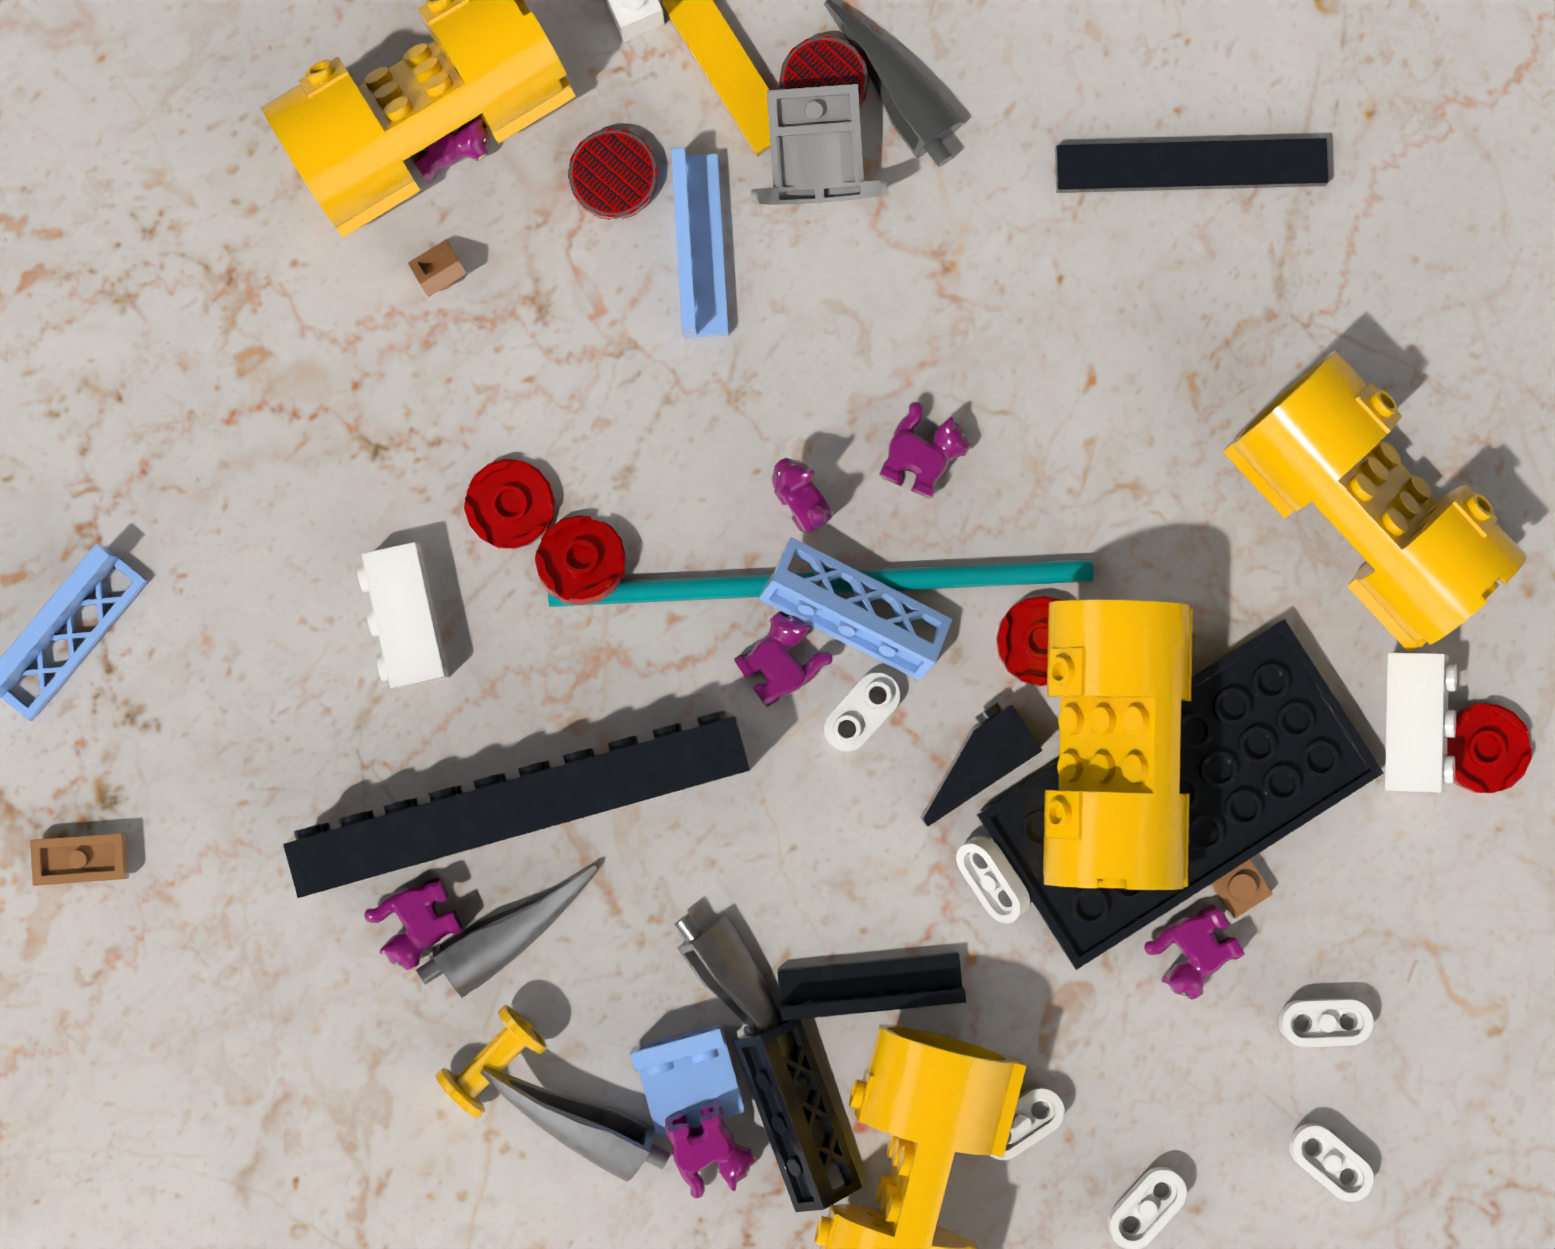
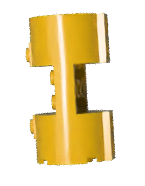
M426 0V4L417 9L434 40L430 44L421 43L413 46L404 54L403 60L390 68L380 67L375 69L365 77V83L358 87L339 57L331 61L328 59L319 61L306 71V76L298 80L300 82L299 85L261 107L264 116L294 166L342 238L418 193L420 189L403 161L480 115L487 129L499 144L576 97L570 87L571 84L564 77L567 74L535 15L532 11L530 12L523 0Z
M1334 350L1265 409L1246 429L1235 437L1224 449L1223 453L1284 519L1292 512L1301 510L1311 502L1322 512L1367 561L1357 571L1347 587L1410 653L1418 646L1421 648L1426 642L1430 645L1437 642L1475 614L1487 603L1486 599L1498 588L1499 584L1497 581L1500 580L1503 584L1508 583L1522 567L1527 555L1496 522L1498 518L1494 515L1491 504L1484 496L1474 493L1465 485L1464 487L1459 486L1436 501L1432 497L1428 484L1421 477L1410 474L1400 463V456L1394 447L1387 442H1381L1402 417L1397 411L1398 408L1394 399L1387 392L1378 390L1371 382L1367 384L1339 352Z
M1068 600L1049 603L1047 697L1061 698L1058 719L1060 728L1059 761L1057 765L1059 790H1045L1044 885L1077 888H1126L1128 890H1178L1188 887L1189 794L1179 792L1181 701H1191L1193 608H1190V605L1138 600Z
M879 1025L868 1069H865L862 1080L855 1079L851 1090L849 1106L855 1108L854 1115L858 1122L891 1134L886 1153L888 1158H892L888 1176H880L875 1194V1202L880 1203V1209L853 1204L830 1205L828 1217L820 1216L814 1244L820 1245L819 1249H980L973 1239L961 1237L945 1228L937 1226V1221L955 1152L972 1155L991 1154L1004 1158L1026 1065L1019 1059L947 1036L896 1025Z

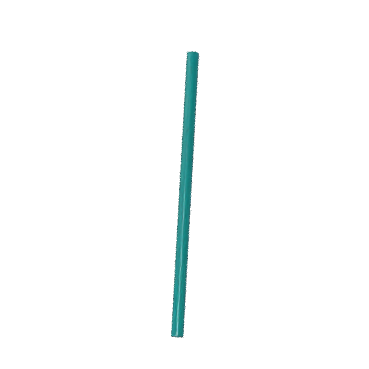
M1092 559L857 570L897 591L1093 582ZM813 572L794 573L804 579L815 576ZM772 574L621 581L613 593L599 602L586 605L755 598L760 596L764 585ZM840 578L829 581L835 594L854 593L850 584ZM548 593L549 607L584 606L564 603Z

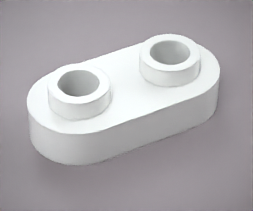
M871 673L863 677L826 718L824 734L828 743L833 748L844 752L857 750L864 745L897 708L900 701V690L896 681L884 673ZM875 686L882 687L886 692V699L881 704H874L869 699V692ZM844 720H850L855 724L856 731L850 738H844L838 732V726Z
M976 836L959 848L956 855L958 868L992 918L998 922L1009 924L1015 922L1027 912L1030 906L1029 893L994 841L984 836Z
M1352 998L1294 1000L1282 1009L1279 1016V1029L1286 1040L1299 1047L1358 1045L1369 1038L1374 1026V1019L1370 1009L1362 1002ZM1350 1012L1354 1017L1353 1025L1343 1029L1340 1025V1018L1343 1014ZM1305 1014L1309 1020L1308 1026L1304 1030H1296L1294 1026L1295 1018L1298 1015Z
M1035 1086L1021 1093L1018 1098L1004 1158L991 1154L990 1156L998 1160L1012 1159L1054 1132L1061 1125L1065 1114L1063 1102L1056 1092L1048 1087ZM1038 1101H1043L1048 1105L1047 1113L1041 1117L1032 1114V1106Z
M1308 1123L1298 1127L1293 1132L1289 1141L1291 1157L1337 1198L1346 1202H1357L1364 1199L1370 1193L1374 1184V1175L1371 1167L1328 1129L1319 1124ZM1309 1139H1317L1319 1142L1318 1150L1313 1154H1307L1304 1148L1305 1143ZM1347 1168L1353 1169L1354 1177L1352 1181L1345 1184L1341 1183V1172Z
M1155 1167L1147 1171L1109 1214L1108 1230L1114 1241L1124 1249H1142L1147 1246L1183 1207L1187 1197V1189L1183 1179L1174 1170L1167 1167ZM1160 1182H1165L1169 1185V1191L1164 1197H1156L1153 1193L1155 1185ZM1129 1216L1138 1218V1225L1132 1231H1126L1122 1226L1124 1219Z

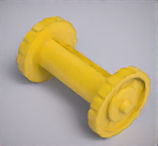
M505 1004L498 1011V1015L506 1027L458 1076L446 1068H442L435 1076L437 1082L449 1097L475 1118H479L485 1112V1107L477 1095L490 1083L480 1073L483 1066L501 1072L525 1047L535 1051L537 1054H542L547 1049V1044L533 1028L532 1024L513 1008Z

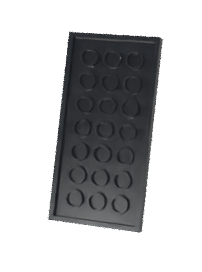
M1283 619L1192 676L1191 701H1181L1179 793L1189 794L1188 887L1178 890H1128L1126 888H1077L1044 885L1045 790H1059L1058 763L976 815L1026 887L1031 902L1073 968L1078 970L1381 776L1384 772L1290 626Z

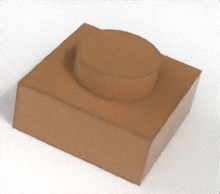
M447 240L442 241L408 262L428 297L438 291L450 288L459 278L467 274Z
M1251 859L1210 884L1231 918L1234 919L1273 895Z

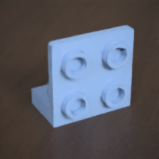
M721 1023L632 1048L630 1055L634 1070L640 1073L653 1125L658 1136L667 1134L665 1119L681 1112L685 1113L687 1124L690 1127L701 1125L700 1118L702 1114L700 1108L716 1100L720 1101L723 1108L722 1118L743 1113L744 1104Z

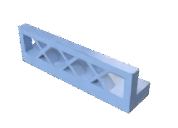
M685 147L671 148L684 338L729 336L718 154L686 156Z
M792 537L786 543L777 567L764 585L758 599L790 616H796L804 623L917 680H920L936 663L952 622V618ZM793 555L808 562L815 576L804 579L788 571L787 568ZM840 578L848 582L855 597L844 599L836 595L829 581ZM881 599L889 603L895 617L885 620L877 616L870 601ZM921 619L936 627L931 643L915 634L910 623L911 621Z
M95 544L0 658V698L27 720L33 721L149 581L111 549ZM116 567L133 582L121 597L105 598L103 580ZM96 589L97 599L87 600ZM115 603L106 613L105 604ZM97 605L99 621L92 632L76 633L75 613L81 606ZM67 624V634L58 635ZM86 638L77 648L76 639ZM68 640L69 659L62 667L47 668L45 649L52 641ZM37 660L38 669L29 670ZM57 673L48 683L47 674ZM39 675L40 694L29 706L11 690L23 676Z

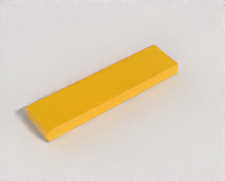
M662 1L661 6L756 157L771 149L767 91L769 88L714 1Z

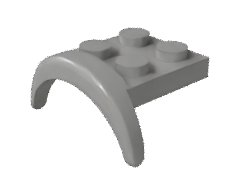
M858 84L767 91L774 188L752 189L751 198L753 203L764 205L822 203L870 198L884 195L888 192L887 180L864 181Z

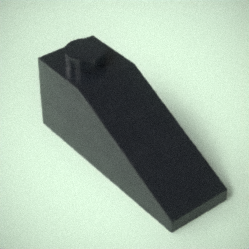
M997 702L975 717L979 725L968 733L920 817L927 827L1043 751L1013 705H1007L1002 709Z

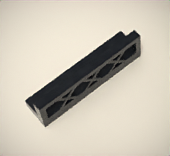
M958 952L777 969L782 1021L966 1003Z
M801 1019L782 1021L765 1031L747 1033L732 1040L795 1212L825 1210L830 1205L837 1203L862 1188ZM788 1031L794 1045L791 1060L783 1056L777 1037ZM799 1076L807 1080L810 1088L807 1103L799 1099L795 1089ZM815 1119L822 1122L826 1132L822 1146L815 1143L811 1133ZM830 1162L838 1165L844 1184L833 1190L827 1176Z

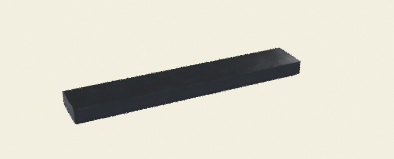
M1327 138L1056 145V193L1326 186L1328 184Z

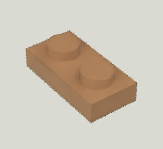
M126 833L30 840L33 886L129 878Z

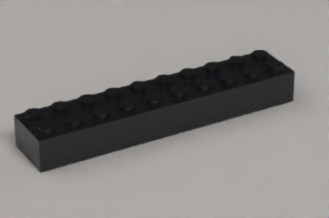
M722 710L698 717L699 727L683 731L681 723H676L652 730L654 739L643 743L638 742L637 735L609 742L610 752L595 756L593 748L563 755L565 764L551 768L549 760L518 768L520 777L508 781L505 773L474 780L475 790L463 793L461 785L428 793L430 803L419 805L417 797L383 806L386 814L384 816L375 818L373 810L339 818L341 828L331 830L329 822L294 831L296 840L284 843L283 846L297 898L750 771L751 768L737 718L731 717L727 719L725 711Z

